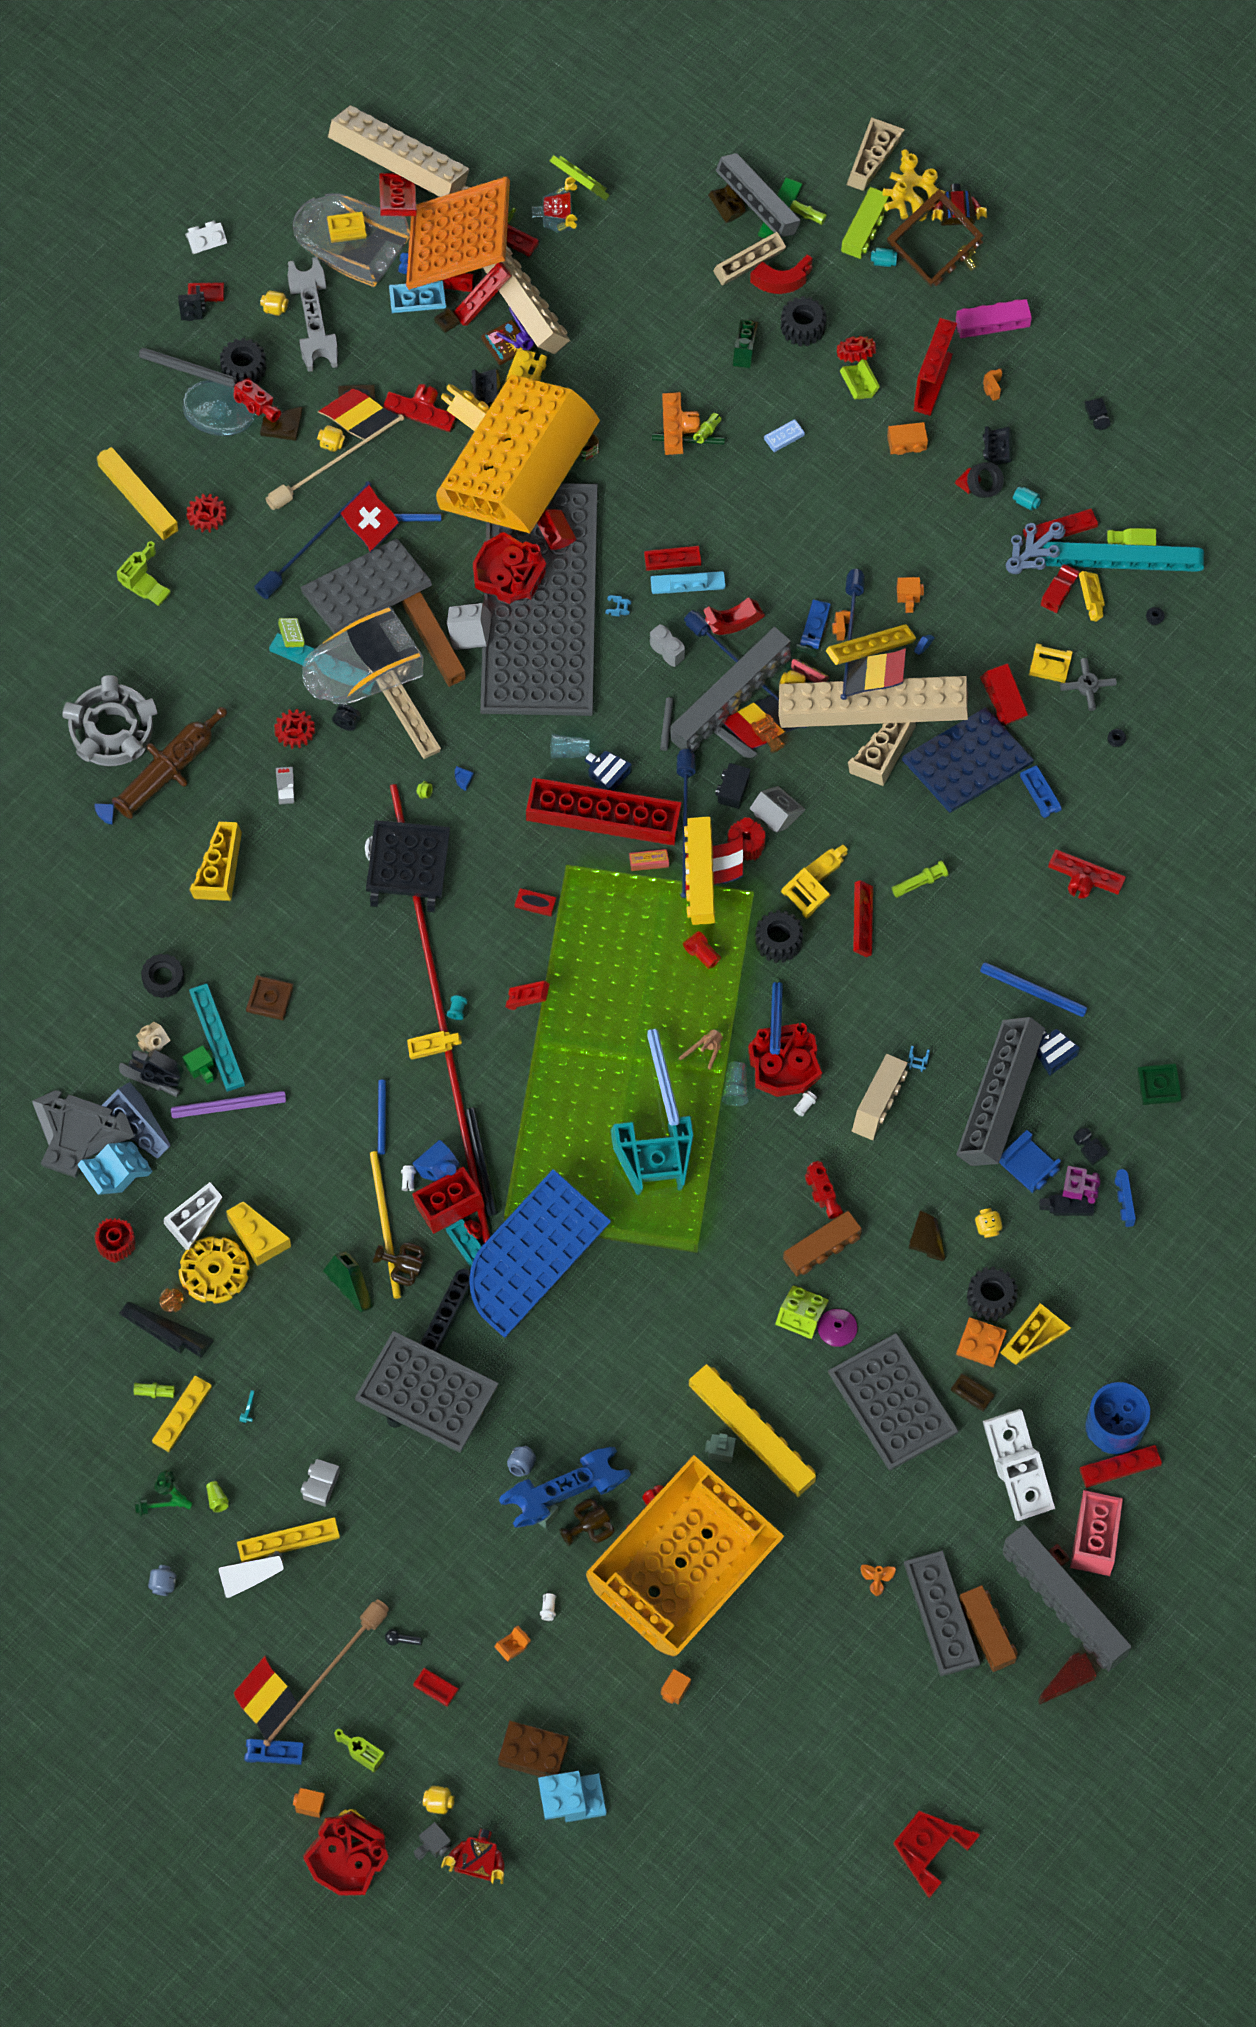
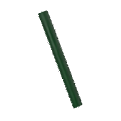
M652 433V441H664V434ZM683 435V442L697 443L700 437L694 440L691 435ZM707 437L703 444L724 445L725 437Z

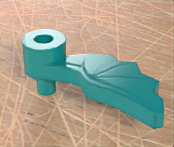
M253 1390L250 1392L245 1414L241 1413L240 1422L247 1423V1421H253V1418L248 1417L254 1399L255 1391Z

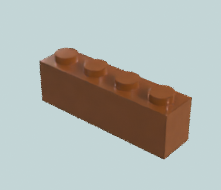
M849 1211L784 1251L783 1259L796 1277L800 1274L805 1275L817 1263L819 1265L824 1263L831 1254L840 1253L845 1245L857 1242L860 1239L862 1229Z
M979 1586L960 1594L959 1602L992 1672L1014 1664L1018 1653L1013 1644L1010 1645L1008 1641L1009 1634L1006 1627H1002L999 1622L1000 1615L996 1608L993 1609L990 1603L992 1601L988 1590H984L983 1586Z

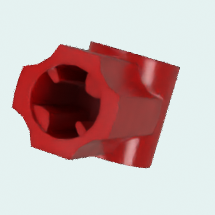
M697 931L683 942L685 950L691 956L695 955L708 969L715 967L721 960V956L708 944L707 938L700 931Z

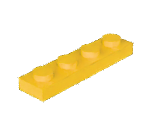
M194 1376L152 1439V1443L170 1452L212 1389V1385Z

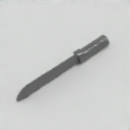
M721 726L714 728V733L742 756L752 758L757 755L754 750Z
M120 1062L119 1071L123 1076L155 1088L158 1091L162 1090L172 1096L178 1097L180 1095V1090L172 1086L166 1087L143 1081L140 1077L141 1072Z

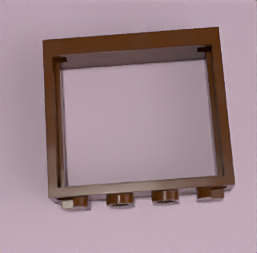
M938 189L887 238V242L932 287L933 285L938 286L944 280L942 277L947 272L949 274L952 273L960 260L963 262L970 255L968 252L971 249H977L983 243V234ZM941 201L975 238L934 277L930 278L897 241Z

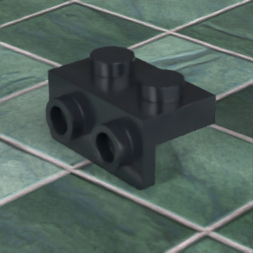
M200 285L196 286V294L178 295L181 320L193 321L203 319V312H206L204 292H200Z
M476 369L472 370L471 384L473 386L474 398L491 406L500 392V372L497 369L479 373Z
M986 426L985 433L983 434V441L985 443V449H983L984 459L995 465L1012 462V430L1010 427L991 430L989 426Z

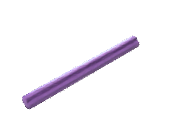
M284 1091L175 1106L171 1108L172 1118H180L286 1102V1095Z

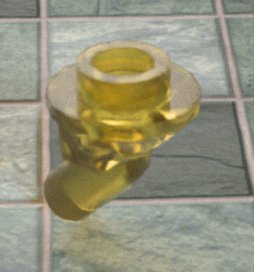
M963 245L961 248H959V249H958V253H959L966 245ZM974 248L968 252L970 255L964 260L970 270L977 267L971 259V256L975 254Z

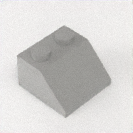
M483 603L449 607L447 626L454 650L488 646L492 613Z
M779 786L761 791L750 807L754 815L767 823L768 827L775 832L787 829L806 810Z

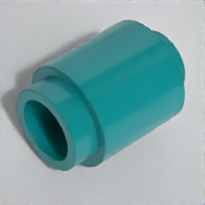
M876 247L875 251L871 252V261L874 262V265L884 267L896 265L897 252L893 251V249Z
M1019 486L1013 495V500L1017 504L1031 511L1034 508L1037 509L1041 503L1040 494L1026 487L1022 488Z

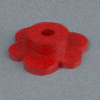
M472 1220L464 1223L470 1235H473L476 1239L482 1236L479 1223Z

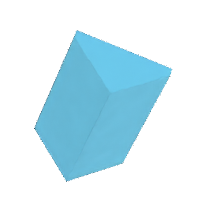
M443 280L410 290L406 287V284L389 285L392 313L446 308Z

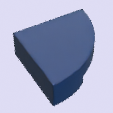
M930 634L922 636L914 652L918 655L922 654L935 638Z
M456 766V783L461 789L466 791L474 773Z
M95 804V810L99 818L105 823L113 824L114 805Z

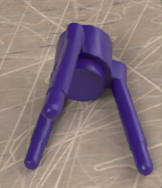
M509 308L521 332L517 334L516 342L499 332L496 335L511 343L517 349L521 347L523 350H529L534 345V341L513 310Z

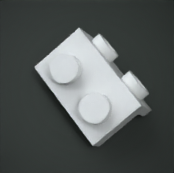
M215 221L206 223L204 228L199 229L196 226L188 229L189 233L185 235L188 238L193 254L227 243L221 222L216 224Z

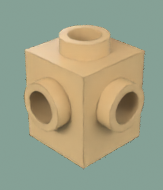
M155 1022L141 1028L140 1032L136 1035L139 1040L138 1045L144 1052L152 1050L160 1052L163 1046L171 1041L162 1026Z

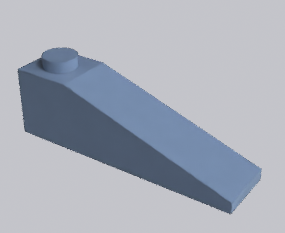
M130 1082L118 1088L102 1105L113 1110L112 1116L117 1117L119 1112L126 1114L134 1137L131 1139L137 1142L139 1147L156 1158H159L171 1146L144 1098Z

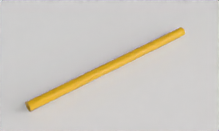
M373 1151L370 1153L385 1249L386 1253L394 1255L378 1152ZM388 1262L391 1279V1272L395 1266L393 1263ZM391 1279L393 1298H401L399 1283Z

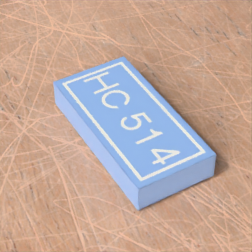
M794 419L765 435L764 440L772 451L776 452L803 437L805 432Z

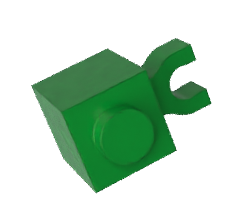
M202 1045L183 1056L184 1065L194 1079L202 1075L207 1085L214 1081L213 1075L210 1072L214 1068V1056L210 1050L206 1051Z

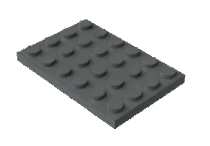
M396 538L373 550L371 553L369 552L300 588L303 595L327 626L336 634L355 621L389 608L432 586L428 576Z
M393 1331L357 1393L355 1400L461 1453L494 1395L498 1383Z
M896 1333L828 1370V1374L889 1471L958 1434L955 1425Z

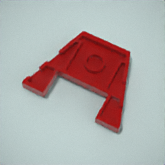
M919 1811L894 1841L893 1845L926 1895L930 1898L942 1882L927 1871L926 1867L950 1838L954 1839L968 1851L980 1835L974 1831H968L963 1829V1827L944 1822L942 1819Z

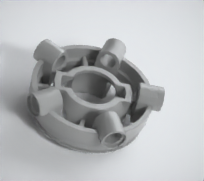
M112 675L102 677L101 685L83 693L75 703L66 702L63 709V718L68 719L69 732L77 748V755L87 762L91 761L103 766H118L139 758L150 742L153 729L152 716L157 714L152 698L145 700L134 689L118 684V678ZM100 701H103V704L98 705V706L95 707L94 709H93V708H89V707H91L92 705H94V704H96V703H98V702H100ZM128 703L137 707V713L142 726H147L146 732L139 730L138 720L127 707ZM105 710L107 715L123 716L132 726L129 731L122 729L114 735L102 734L95 727V723L99 720L98 713ZM82 725H84L86 739L80 744L76 737V729L81 730Z

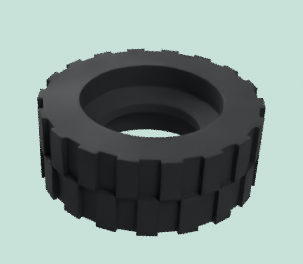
M169 954L154 955L146 960V963L142 966L141 978L143 986L149 994H152L154 997L168 998L181 990V986L184 984V972L181 963L174 956ZM159 968H167L172 972V979L166 984H158L153 978L154 972Z

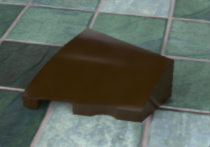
M728 184L725 188L713 190L708 195L725 223L739 218L746 212L743 199Z
M920 1211L908 1248L926 1253L927 1257L944 1262L945 1255L938 1220Z

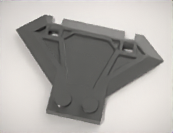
M55 1090L32 1101L49 1144L41 1161L43 1167L77 1178L81 1170L78 1163L81 1160L100 1153L109 1143L125 1142L134 1137L126 1114L119 1112L117 1117L112 1116V1109L68 1095L66 1099H62V1092ZM57 1105L62 1106L60 1110L56 1109ZM108 1123L113 1124L112 1127H108Z

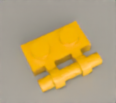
M520 347L517 349L506 381L511 374L540 381L542 370H545L547 357L540 355L539 360H534L535 352L523 350ZM530 367L535 368L532 375L528 374Z

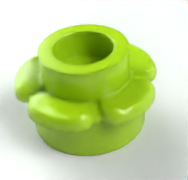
M423 781V783L417 786V794L421 799L430 798L433 789L432 784Z

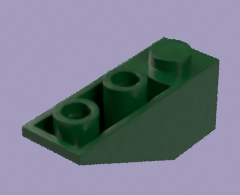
M740 320L732 366L751 367L758 322Z
M347 1251L335 1254L323 1272L340 1289L341 1293L351 1301L357 1310L364 1312L372 1309L373 1304L358 1263Z

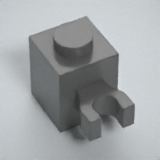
M434 1822L419 1835L423 1845L413 1852L419 1861L429 1852L435 1858L439 1855L443 1857L451 1849V1840Z

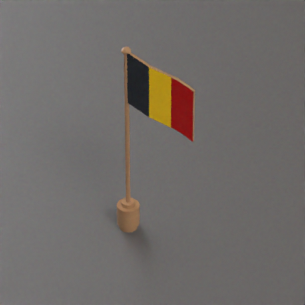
M376 1600L368 1606L360 1616L362 1620L360 1622L362 1625L361 1629L298 1703L288 1686L271 1669L265 1656L234 1691L235 1698L240 1707L255 1722L265 1738L263 1742L265 1746L271 1745L270 1742L363 1631L365 1629L376 1630L387 1617L389 1608L383 1602Z

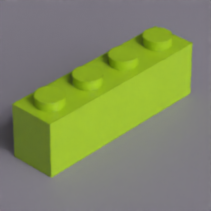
M872 187L869 188L842 241L841 252L859 259L862 258L864 253L867 254L870 247L869 242L871 239L874 240L877 234V226L882 225L883 215L889 211L885 210L884 204L889 203L890 196H883L882 191Z

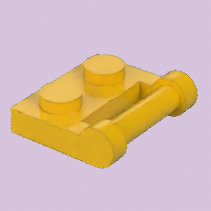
M1036 643L1029 675L1065 683L1073 651L1067 650L1065 652L1043 647L1042 644ZM1045 654L1063 658L1065 662L1042 658L1039 655Z
M803 868L781 890V893L784 896H788L802 911V915L806 919L831 896L806 868ZM795 886L811 902L809 906L792 891Z

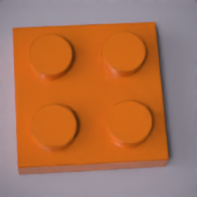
M969 1317L956 1355L994 1368L1006 1330Z

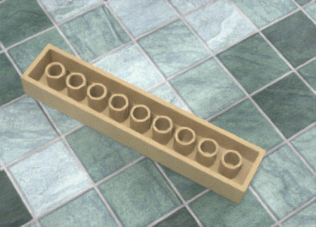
M966 676L903 679V684L862 692L848 696L846 700L840 698V695L843 693L844 681L779 684V720L781 728L968 720Z

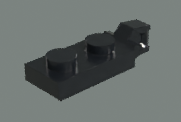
M1050 1195L1049 1198L1040 1199L1039 1210H1050V1213L1054 1214V1216H1093L1094 1205L1088 1202V1198L1085 1195L1082 1196V1200L1062 1195Z

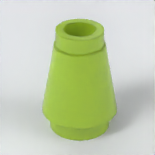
M218 1482L208 1483L206 1487L210 1508L216 1513L226 1510L229 1500L218 1485Z

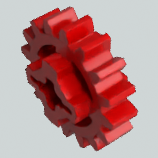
M850 337L845 339V342L841 341L840 345H837V356L840 360L844 359V362H860L861 359L867 360V357H873V354L876 353L875 341L872 338L868 339V337Z
M202 494L200 499L196 496L195 502L190 501V507H187V520H189L190 526L194 525L195 530L201 528V532H204L205 529L211 532L213 527L218 530V524L223 526V520L226 519L227 512L224 502H219L218 496L213 499L212 494H209L208 497Z
M298 709L295 710V713L288 710L287 715L281 713L282 719L277 718V724H274L276 730L275 737H278V742H283L284 747H287L288 744L291 745V749L295 745L300 749L302 743L307 746V740H313L312 734H315L314 721L311 720V716L306 717L305 711L300 714Z

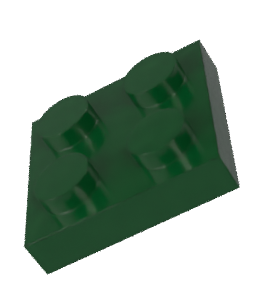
M1176 1064L1141 1066L1137 1068L1142 1105L1181 1102Z

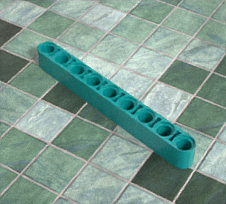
M1047 542L1041 548L1048 549L1050 546L1056 545L1060 550V555L1056 558L1050 556L1042 557L1046 562V566L1062 567L1065 564L1069 567L1192 572L1204 569V550L1197 547Z

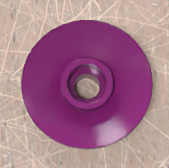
M832 1309L821 1316L818 1322V1333L826 1344L842 1347L852 1342L855 1338L857 1323L849 1312L842 1309ZM835 1323H840V1324H841V1327H840V1328H836V1327L834 1326V1324H835Z

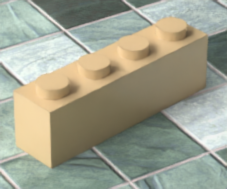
M778 232L718 264L713 271L723 286L757 267L762 261L766 262L782 253L786 246Z

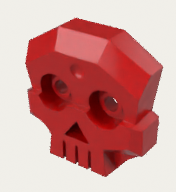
M505 532L487 540L473 561L475 588L484 593L496 595L498 600L508 604L522 598L531 600L546 574V562L542 557L540 547L527 541L521 543Z
M799 1023L781 1026V1048L778 1055L770 1053L771 1028L759 1029L756 1037L748 1045L750 1065L755 1068V1088L776 1097L799 1094L807 1091L822 1078V1072L816 1059L817 1045L815 1035L807 1031V1026L804 1023H801V1026ZM796 1059H802V1062L798 1063ZM768 1063H773L774 1066H773V1067H769L767 1064H768Z
M351 1810L341 1816L326 1817L318 1829L319 1836L303 1854V1858L314 1880L336 1894L365 1895L375 1871H380L389 1858L385 1847L384 1833L381 1828L373 1825ZM351 1835L358 1838L359 1841L351 1843ZM331 1845L336 1846L334 1851H330L328 1848ZM361 1861L363 1864L361 1867H356L355 1863Z

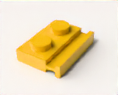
M362 212L327 216L331 243L365 239L367 237Z

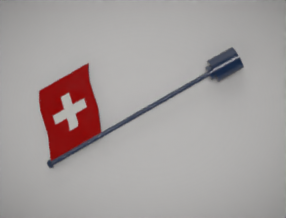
M366 481V485L279 572L269 571L254 586L256 592L261 597L268 599L283 584L281 574L340 515L348 527L365 543L370 553L399 525L393 512L372 490V483L370 481Z

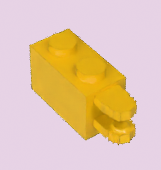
M448 384L447 389L455 395V398L446 393L442 394L441 398L450 405L447 411L475 431L488 411L489 406L485 402L474 398V394L470 391H461L454 385Z

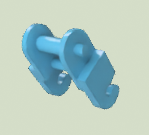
M608 596V601L613 599V602H617V608L607 609L605 612L607 615L611 613L612 616L620 617V614L628 615L630 613L627 610L628 605L631 604L630 600L622 599V596ZM620 604L624 605V609H619Z
M911 1046L908 1059L910 1063L907 1066H909V1070L913 1067L921 1069L922 1072L926 1068L924 1065H927L930 1050L927 1049L926 1057L921 1059L914 1057L912 1054L914 1046ZM913 1060L921 1061L922 1065L914 1064Z

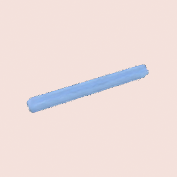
M650 1029L647 1036L668 1121L671 1126L678 1125L680 1118L659 1033L656 1029Z

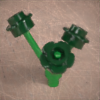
M167 1470L157 1476L158 1479L155 1482L154 1488L159 1494L167 1495L170 1493L172 1495L170 1502L147 1504V1499H140V1497L138 1501H135V1512L140 1513V1517L148 1514V1508L176 1507L177 1505L180 1508L183 1506L189 1510L192 1506V1502L187 1500V1497L175 1488L173 1482L176 1478L173 1475V1471L168 1472Z

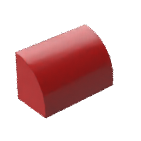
M546 509L537 524L551 550L564 548L577 540L562 510Z

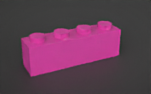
M1017 299L1012 302H999L994 305H981L970 309L963 308L957 311L955 321L960 338L1030 327L1032 317L1027 299Z

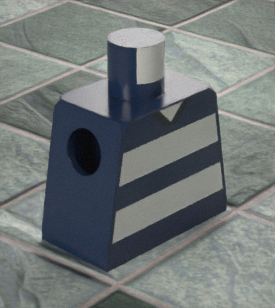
M604 751L599 758L592 752L585 758V762L590 765L589 777L600 789L615 791L631 773V763L608 751Z
M1058 1029L1049 1034L1044 1030L1036 1055L1048 1075L1051 1076L1076 1058L1080 1048Z

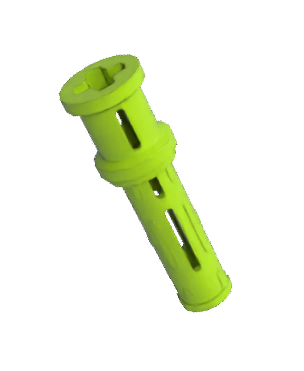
M939 861L937 865L929 869L924 868L922 873L891 887L892 892L898 898L926 883L932 884L934 880L942 876H948L947 868L942 861Z

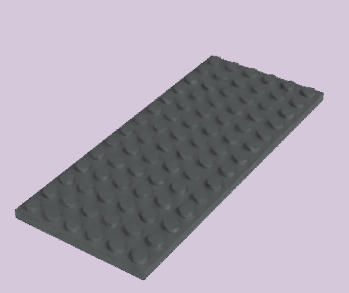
M561 483L546 509L562 510L577 539L564 548L551 550L537 523L531 533H526L486 522V541L505 532L521 543L527 541L537 544L546 562V574L531 600L522 598L508 604L498 600L496 595L484 593V605L492 613L488 646L482 647L481 714L592 716L597 484Z

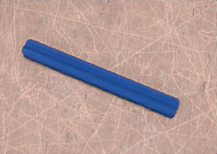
M774 982L772 984L770 1053L772 1055H778L781 1048L783 984L781 982Z

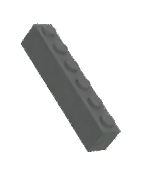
M737 153L721 157L716 172L774 233L778 232L780 237L795 234L801 220Z

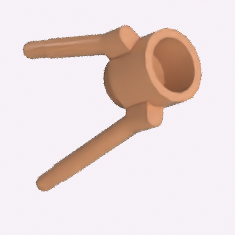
M711 1030L708 1035H704L701 1040L679 1057V1060L684 1059L704 1043L700 1049L701 1052L706 1048L709 1050L714 1049L708 1065V1069H711L718 1051L722 1047L720 1045L723 1040L722 1034L717 1030Z

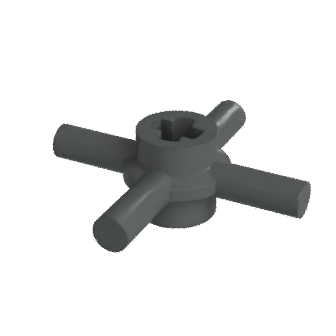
M1083 658L1080 660L1083 675L1079 677L1077 682L1060 683V690L1078 689L1082 695L1087 697L1089 711L1096 710L1094 693L1098 691L1099 687L1116 686V678L1098 680L1094 674L1090 673L1088 659Z

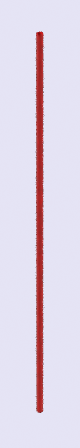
M393 784L390 786L396 819L397 822L405 823L398 786ZM412 896L440 1032H448L421 898ZM451 1049L445 1052L469 1174L481 1193ZM483 1207L477 1213L483 1242L485 1243L490 1238L485 1208Z

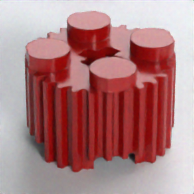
M745 817L740 822L733 823V826L728 831L727 843L743 837V861L745 859L746 861L748 859L755 861L756 858H759V855H762L764 850L765 831L761 824Z
M106 1218V1221L102 1220V1224L99 1223V1228L95 1232V1243L98 1252L103 1258L106 1257V1260L109 1259L110 1262L117 1263L121 1259L125 1260L124 1257L128 1258V1255H131L136 1245L132 1226L127 1220L121 1221L120 1218L118 1220L116 1218L114 1220L111 1218Z

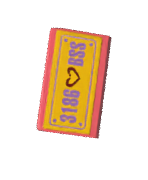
M799 659L792 660L791 670L805 675L806 679L814 683L827 682L829 679L828 675Z
M667 849L629 853L631 871L669 867Z

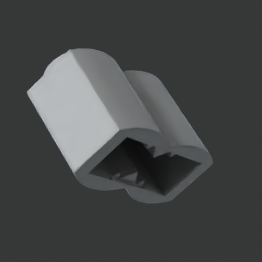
M659 624L650 632V645L652 649L662 654L664 660L669 665L675 667L684 660L685 647L679 639L672 637L671 632L665 626Z
M316 1459L314 1464L311 1463L308 1470L310 1477L307 1482H303L301 1487L303 1499L326 1507L340 1473L339 1466Z

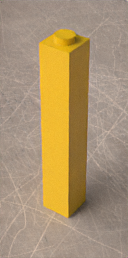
M110 447L100 452L97 456L98 466L163 541L178 531L177 521L116 451Z

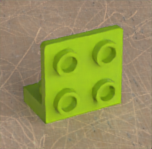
M792 1286L781 1305L775 1325L812 1339L818 1321L829 1300L803 1288Z

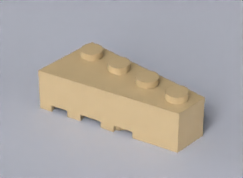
M871 117L847 185L864 191L901 141L905 129Z
M884 723L882 728L877 733H874L871 740L865 746H862L858 751L859 753L848 761L850 773L884 786L911 737L916 723Z
M886 1054L857 1110L852 1132L870 1140L874 1139L880 1125L883 1124L886 1118L887 1110H890L892 1107L894 1095L897 1096L900 1091L901 1081L904 1082L908 1075V1071H906L907 1062Z

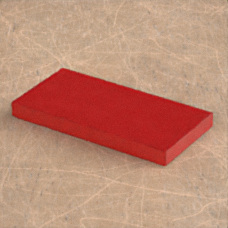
M380 173V216H416L415 183L396 173Z

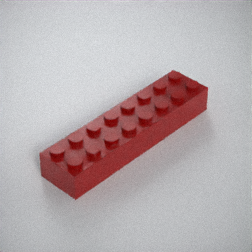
M533 778L526 808V821L673 846L675 845L681 815V802Z

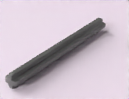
M142 348L139 351V357L231 388H234L237 384V378L146 348Z

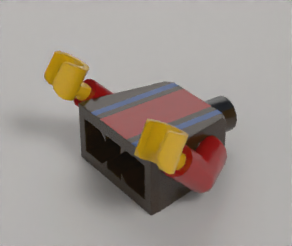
M951 184V192L944 193L972 224H975L976 216L977 220H980L981 216L987 218V209L981 207L977 200L970 195L969 191H961V184ZM941 201L935 205L932 214L933 221L935 218L940 219L941 226L963 225Z

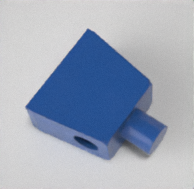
M441 1140L437 1141L412 1163L422 1178L437 1181L446 1175L455 1174L456 1168L459 1167V1162Z

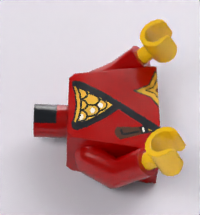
M480 1829L477 1839L468 1837L467 1841L459 1843L448 1856L443 1858L441 1868L444 1865L450 1866V1872L455 1868V1872L488 1880L491 1883H494L495 1879H499L501 1884L504 1883V1860L501 1852L497 1850L496 1844L489 1842L492 1834L489 1830Z

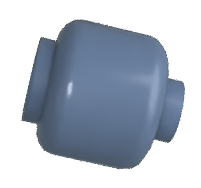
M527 1446L514 1448L507 1460L509 1471L515 1476L528 1475L536 1462V1456L532 1449Z
M159 1565L158 1569L151 1570L148 1587L152 1590L153 1594L168 1596V1593L174 1591L176 1574L170 1571L171 1567Z

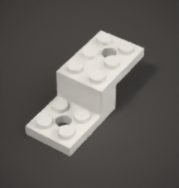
M1018 1409L983 1421L999 1478L1005 1482L1015 1519L1020 1521L1055 1509L1039 1452L1032 1447L1022 1410ZM1008 1429L1012 1430V1437L1005 1440L1003 1433ZM1033 1490L1035 1493L1034 1498L1026 1500L1025 1494Z

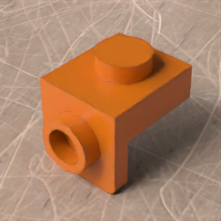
M1001 369L991 370L984 376L983 385L985 393L988 396L990 395L993 401L1000 398L1001 389L997 382L1002 377Z
M843 610L835 613L832 632L836 634L837 641L844 640L845 624L850 622L851 611Z
M516 1626L511 1634L498 1641L494 1647L508 1662L526 1649L530 1638L519 1626Z

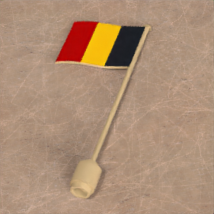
M351 389L319 410L318 413L331 418L347 432L359 437L363 441L293 487L281 485L265 498L267 504L272 510L280 509L293 500L292 496L295 489L400 420L403 421L404 416L390 412L366 394L356 389Z

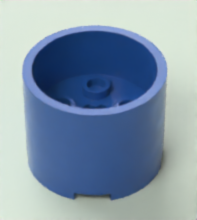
M1116 1382L1103 1386L1094 1395L1086 1417L1085 1427L1089 1439L1102 1449L1101 1451L1109 1454H1124L1131 1451L1142 1440L1150 1418L1148 1400L1138 1388L1127 1383Z

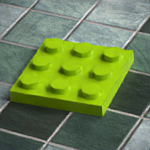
M553 155L550 162L605 201L610 195L605 192L607 188L562 156L558 159Z

